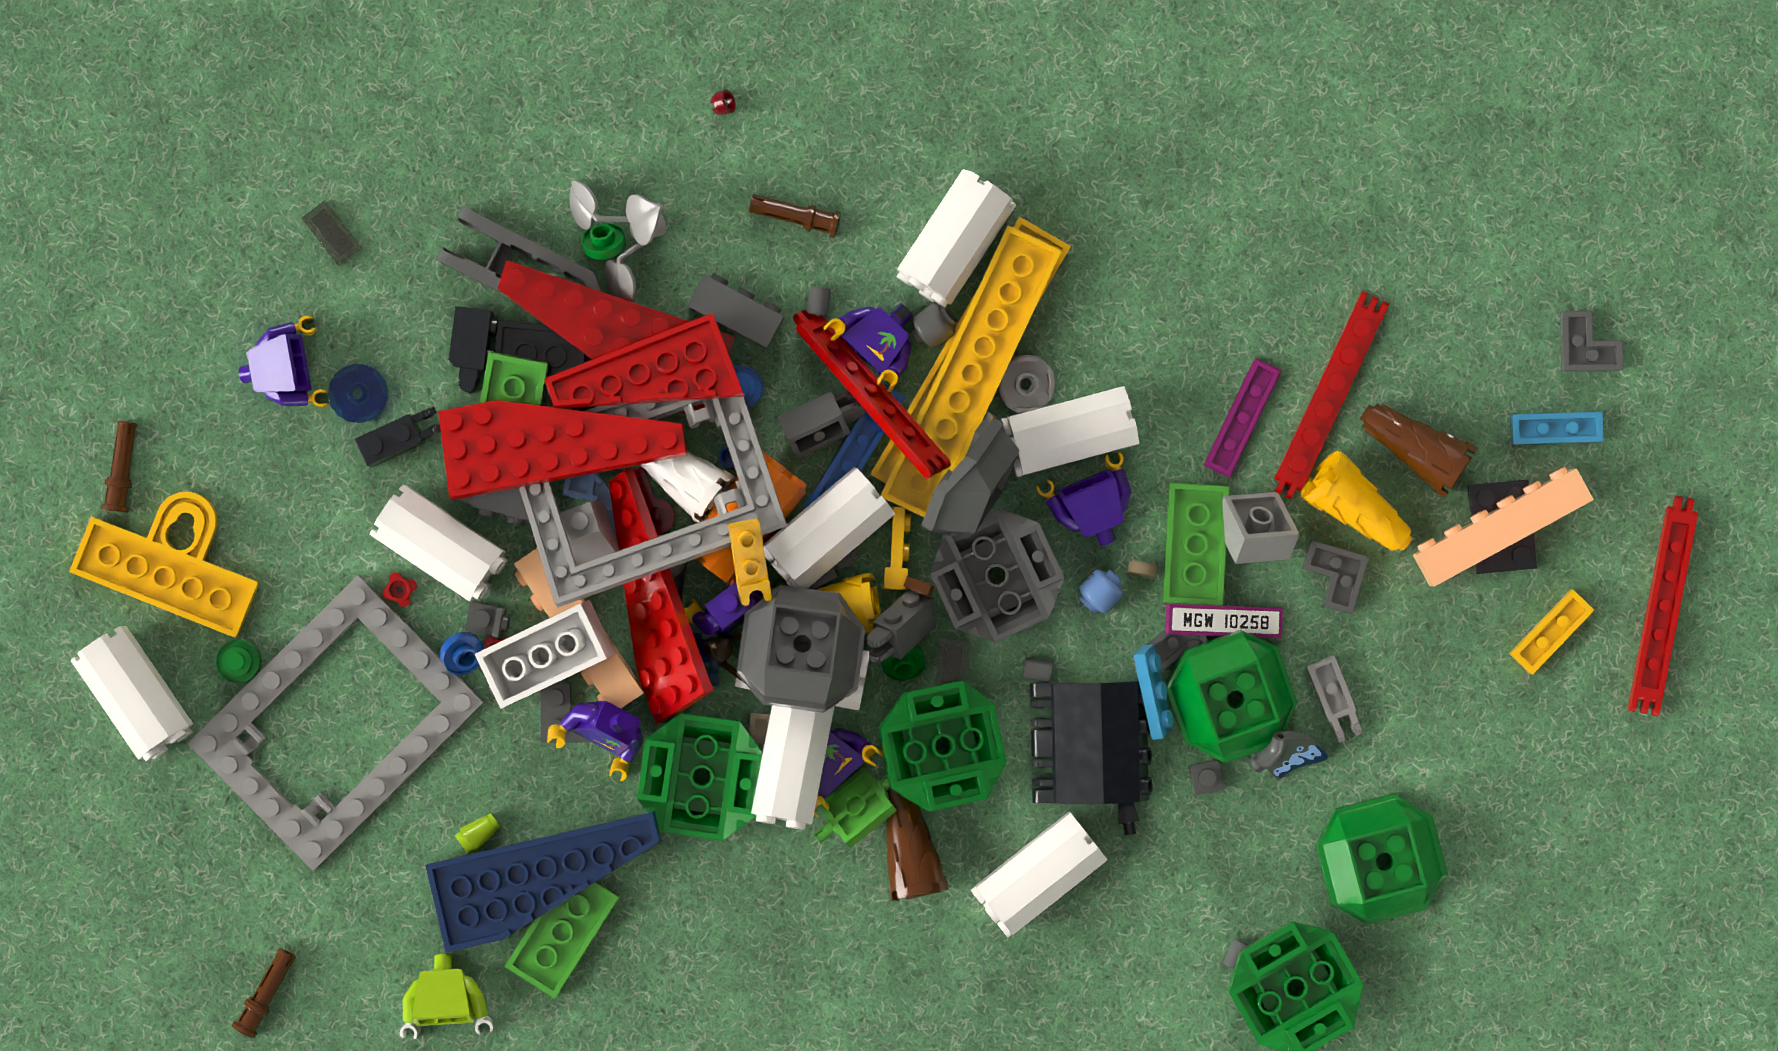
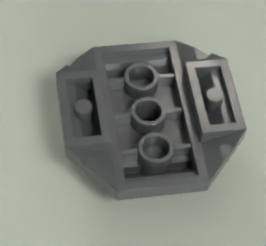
M989 412L974 433L966 457L957 465L954 471L948 469L935 488L921 526L932 532L948 536L951 532L975 533L1004 491L1020 451L1002 428L1004 423L1000 418Z
M999 508L988 513L975 533L951 532L949 536L943 535L930 571V576L954 627L994 643L1049 618L1065 578L1040 523ZM993 567H1000L1005 573V578L1000 584H993L988 579V572Z
M779 585L771 592L772 599L770 601H765L763 598L745 613L737 675L763 705L824 713L846 697L855 693L858 689L865 628L840 593ZM800 641L806 642L810 649L807 652H798L794 648V644Z

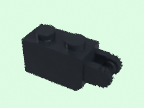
M455 306L448 360L454 367L460 368L458 386H460L462 391L470 394V392H476V389H478L481 371L485 372L488 353L490 351L495 352V348H490L491 337L496 336L499 319L494 318L495 313L490 310Z
M430 407L414 415L407 414L355 438L366 465L375 467L426 443V439L440 433V424H435L422 432L418 425V422L429 419L437 413L435 407Z

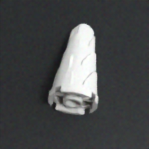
M688 451V456L640 464L653 480L682 509L692 516L693 521L696 523L702 522L705 519L704 516L715 506L713 497L725 492L731 485L730 482L736 479L735 476L726 470H721L709 461L697 457Z

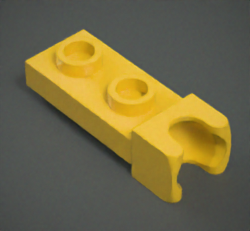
M893 507L895 515H893L891 565L890 567H885L884 589L907 590L904 583L908 576V568H902L903 561L909 562V544H904V532H910L911 514H905V508Z
M758 518L728 524L736 583L741 604L744 606L749 605V595L755 590L763 593L765 601H770L772 599Z

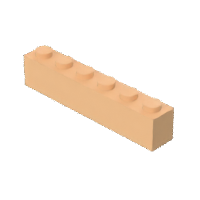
M1564 466L1549 474L1551 480L1542 485L1539 481H1536L1523 488L1525 494L1514 499L1513 495H1510L1497 502L1498 508L1488 513L1485 509L1471 516L1472 523L1464 527L1457 524L1444 531L1446 537L1435 542L1434 538H1431L1418 545L1419 551L1413 554V557L1429 586H1436L1593 501L1594 499L1577 468L1567 470Z
M538 548L514 563L517 568L514 571L516 578L523 587L529 586L534 594L530 597L532 602L540 612L545 610L549 618L585 602L584 599H580L561 607L555 605ZM606 633L615 655L580 671L589 686L593 684L600 692L597 696L599 701H607L619 708H623L645 692Z

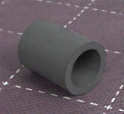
M810 287L807 313L827 316L831 289Z
M1026 657L1022 678L1049 683L1053 662Z
M1233 939L1223 964L1234 969L1240 950L1249 945Z

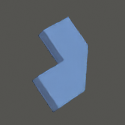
M593 473L566 478L562 495L590 500L591 502L604 500L614 534L616 535L610 489L600 474Z

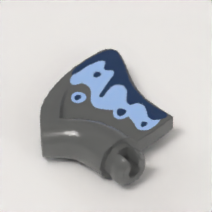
M1277 731L1273 734L1270 744L1257 753L1258 756L1251 758L1250 763L1256 772L1260 773L1266 768L1276 779L1280 780L1298 768L1327 760L1329 755L1320 743L1307 735L1293 731Z

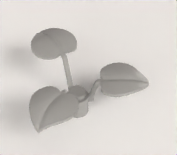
M578 180L571 181L570 208L575 222L582 229L592 228L594 220L597 222L630 223L631 235L638 243L618 256L617 261L614 259L608 260L605 265L604 277L611 295L633 302L636 282L631 269L624 263V260L640 247L648 245L653 238L665 234L666 223L661 215L663 205L654 203L641 195L634 194L627 200L626 216H600L596 213L598 202L592 190Z

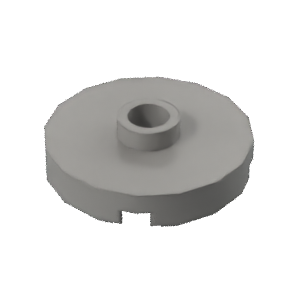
M1027 354L1014 356L1011 358L997 388L998 397L1004 406L1016 413H1025L1044 408V405L1054 395L1056 384L1054 373L1050 366L1038 356ZM1026 378L1028 380V386L1027 388L1022 389L1020 383L1023 379Z

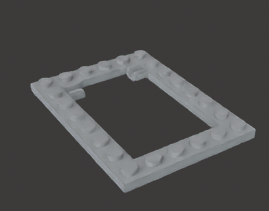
M744 397L597 406L586 410V412L658 420L685 410L691 429L700 426L699 424L705 420L715 421L718 428L722 427L739 478L738 481H735L738 489H731L713 497L719 516L577 566L551 482L519 487L554 603L557 607L730 547L731 542L728 524L758 518L762 535L787 526ZM704 403L705 408L694 410V406ZM737 502L739 509L728 512L726 506Z
M357 575L187 744L314 871L484 701L458 675L450 673L441 662L440 657ZM359 619L441 703L336 807L321 792L302 810L297 804L293 806L254 767L253 763L255 761L249 755L267 737L253 722L330 645ZM244 730L251 735L245 743L238 737ZM323 808L328 815L320 821L315 815Z

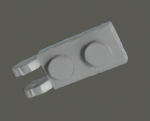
M1332 655L1306 665L1305 667L1325 717L1330 722L1339 743L1345 741L1344 731L1338 721V718L1345 715L1349 719L1352 732L1356 736L1362 734L1361 726L1355 714L1357 710L1335 656Z

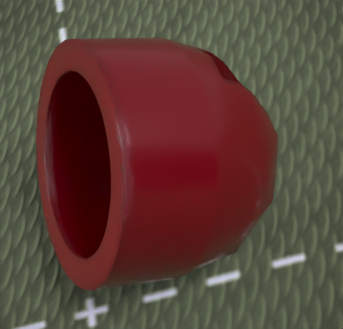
M727 89L715 93L710 100V104L713 103L715 107L712 111L718 115H726L735 111L736 103L734 96Z

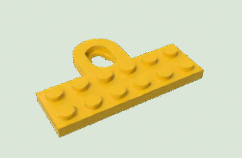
M179 492L164 500L157 511L147 537L99 518L91 517L69 571L72 574L234 638L239 637L260 584L256 580L205 561L217 531L218 516L214 506L207 498L193 492ZM189 513L194 517L195 521L193 526L195 533L194 541L187 549L177 550L170 544L168 532L171 524L176 522L181 514Z

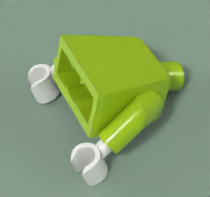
M435 955L434 970L420 972L419 978L413 981L403 997V1021L406 1023L400 1030L402 1038L406 1037V1028H411L414 1031V1039H416L420 1034L421 1026L474 1023V1018H477L475 1031L478 1035H481L479 1027L481 1023H487L490 1026V1032L493 1031V1021L487 1016L488 1009L483 992L474 979L466 976L462 969H452V955Z

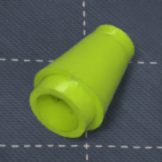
M489 813L487 816L459 828L460 832L454 836L469 855L474 850L477 852L501 827L492 814Z

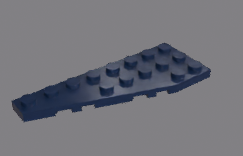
M655 811L426 864L445 952L505 939L662 841Z

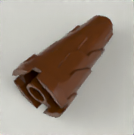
M1377 403L1375 407L1369 404L1360 418L1364 422L1362 427L1365 428V432L1391 450L1395 457L1410 467L1420 479L1435 489L1434 492L1444 498L1449 493L1443 488L1444 485L1450 489L1453 488L1472 459L1471 456L1466 454L1467 450L1475 454L1478 447L1468 441L1464 442L1449 433L1438 431L1420 421L1413 420L1384 404L1380 405Z
M889 787L887 791L889 800L897 809L894 814L886 819L887 870L890 886L888 893L890 901H900V898L903 897L912 899L940 893L941 890H949L946 876L943 874L939 856L932 843L920 806Z

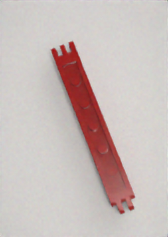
M1361 291L1274 476V479L1279 481L1274 492L1280 495L1286 484L1289 486L1285 498L1290 500L1295 490L1302 491L1389 306V303L1383 301L1379 311L1374 310L1378 298L1372 296L1368 306L1364 305L1363 303L1368 294L1364 291Z
M807 309L793 315V321L797 325V333L924 478L929 479L934 474H938L951 466L948 457L897 399L887 391L888 389L882 382L879 385L877 384L878 378L841 336L834 341L830 339L836 332L831 327H828L826 330L823 329L828 321L822 315L809 314Z
M1677 495L1674 497L1672 507L1667 506L1665 510L1628 702V711L1635 712L1638 701H1641L1639 712L1642 714H1647L1649 704L1653 703L1651 715L1657 717L1661 710L1698 518V512L1693 511L1694 499L1687 498L1684 509H1681L1683 498Z

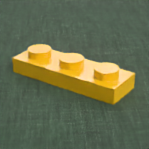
M1570 589L1515 646L1509 655L1529 674L1533 675L1591 615L1594 609L1573 589Z

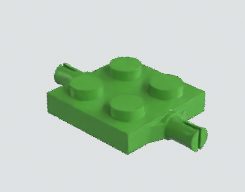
M862 767L824 799L830 807L827 811L823 804L819 805L825 814L827 823L817 832L813 833L815 838L822 843L835 832L852 848L894 814L897 809L889 800L888 792L886 791L890 787L887 775L878 781L872 777L865 767Z

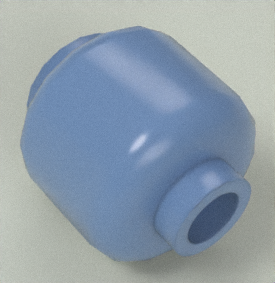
M1095 570L1080 585L1079 591L1081 596L1079 599L1095 614L1098 612L1108 613L1123 597V590L1119 586L1123 581L1111 570L1107 573L1102 570Z

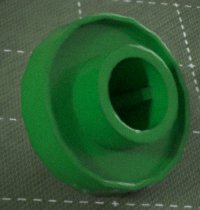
M612 223L597 224L585 231L581 238L584 253L592 259H612L621 253L626 246L623 229Z
M236 639L228 641L221 646L216 656L217 671L222 678L232 683L250 681L261 668L262 659L260 651L248 640Z
M918 645L911 649L901 660L889 656L886 660L881 661L884 674L893 680L899 681L910 680L919 676L926 665L924 652Z

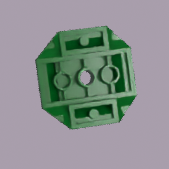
M1242 630L1184 650L1172 675L1166 682L1167 695L1184 742L1224 763L1257 752L1268 746L1275 732L1287 730L1298 703L1278 646ZM1232 691H1240V700L1235 704H1228V695Z
M964 680L903 693L878 728L890 789L928 812L988 799L994 784L1007 763L995 704L973 689ZM940 737L946 742V749L942 754H939L935 748L936 741Z
M681 712L645 739L637 800L648 813L655 811L659 828L665 833L723 841L757 816L751 814L763 751L741 721ZM705 768L710 772L711 778L707 784H700L695 780L694 773L696 769Z
M1393 793L1335 808L1315 845L1330 904L1366 925L1425 910L1448 876L1433 816ZM1381 853H1387L1390 858L1389 864L1385 868H1378L1376 866L1377 856Z
M1291 921L1240 950L1227 991L1259 1045L1279 1051H1314L1354 1028L1363 983L1332 930ZM1293 979L1301 980V990L1295 994L1288 993V983Z

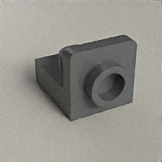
M470 602L465 631L501 637L502 632L508 631L510 615L505 614L506 607Z

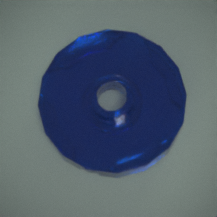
M352 364L345 366L335 373L329 383L328 398L330 405L339 417L348 422L365 423L372 421L383 412L387 404L389 391L386 380L379 371L368 365ZM356 388H361L362 396L359 399L353 397V391Z

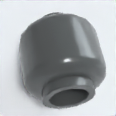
M932 303L914 316L913 324L915 328L911 331L919 344L926 343L928 346L935 348L955 334L957 320L947 306L943 307L937 303Z

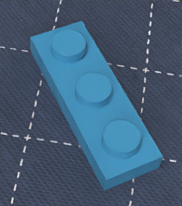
M1602 412L1510 415L1511 445L1603 442Z
M1154 644L1143 645L1133 655L1151 738L1152 740L1163 739L1173 727V714L1171 710H1168L1166 701L1167 686L1165 682H1162L1160 674L1161 658L1159 654H1156Z

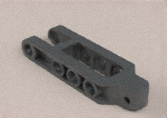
M462 207L456 220L499 242L486 268L442 247L436 258L438 262L503 294L497 289L501 278L500 275L506 260L509 259L512 251L515 250L586 287L602 292L597 275L594 272L465 207Z

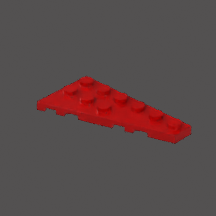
M713 313L544 379L555 408L745 397Z

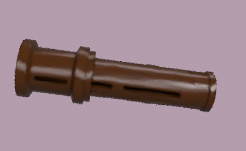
M753 194L749 206V213L803 226L805 231L817 230L828 233L832 238L836 236L841 212L839 211L830 213L817 209L815 205L806 208Z
M117 421L118 426L110 477H107L104 482L107 485L105 503L101 504V509L128 513L129 508L126 507L128 489L132 488L131 480L128 478L137 424Z
M283 948L278 949L257 990L252 997L245 1000V1008L239 1019L233 1021L231 1026L235 1030L248 1037H256V1029L263 1017L268 1016L270 1012L269 1004L296 958L294 954Z

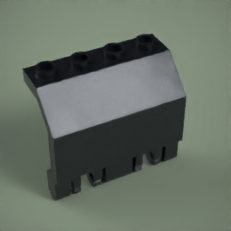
M1139 681L1030 683V697H1051V700H1030V707H1051V719H1031V726L1052 727V729L1031 730V756L1052 757V759L1031 760L1032 767H1052L1053 779H1046L1045 777L1032 779V786L1053 787V789H1033L1032 803L1117 804L1149 800V795L1152 794L1153 789L1152 779L1148 777V765L1152 761V751L1148 747L1147 735H1150V729Z

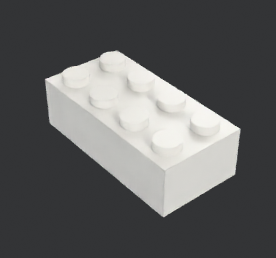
M590 600L490 646L476 653L475 656L501 709L615 655V652Z

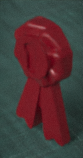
M639 466L634 472L657 535H663L674 526L675 511L666 500L655 499L646 470Z

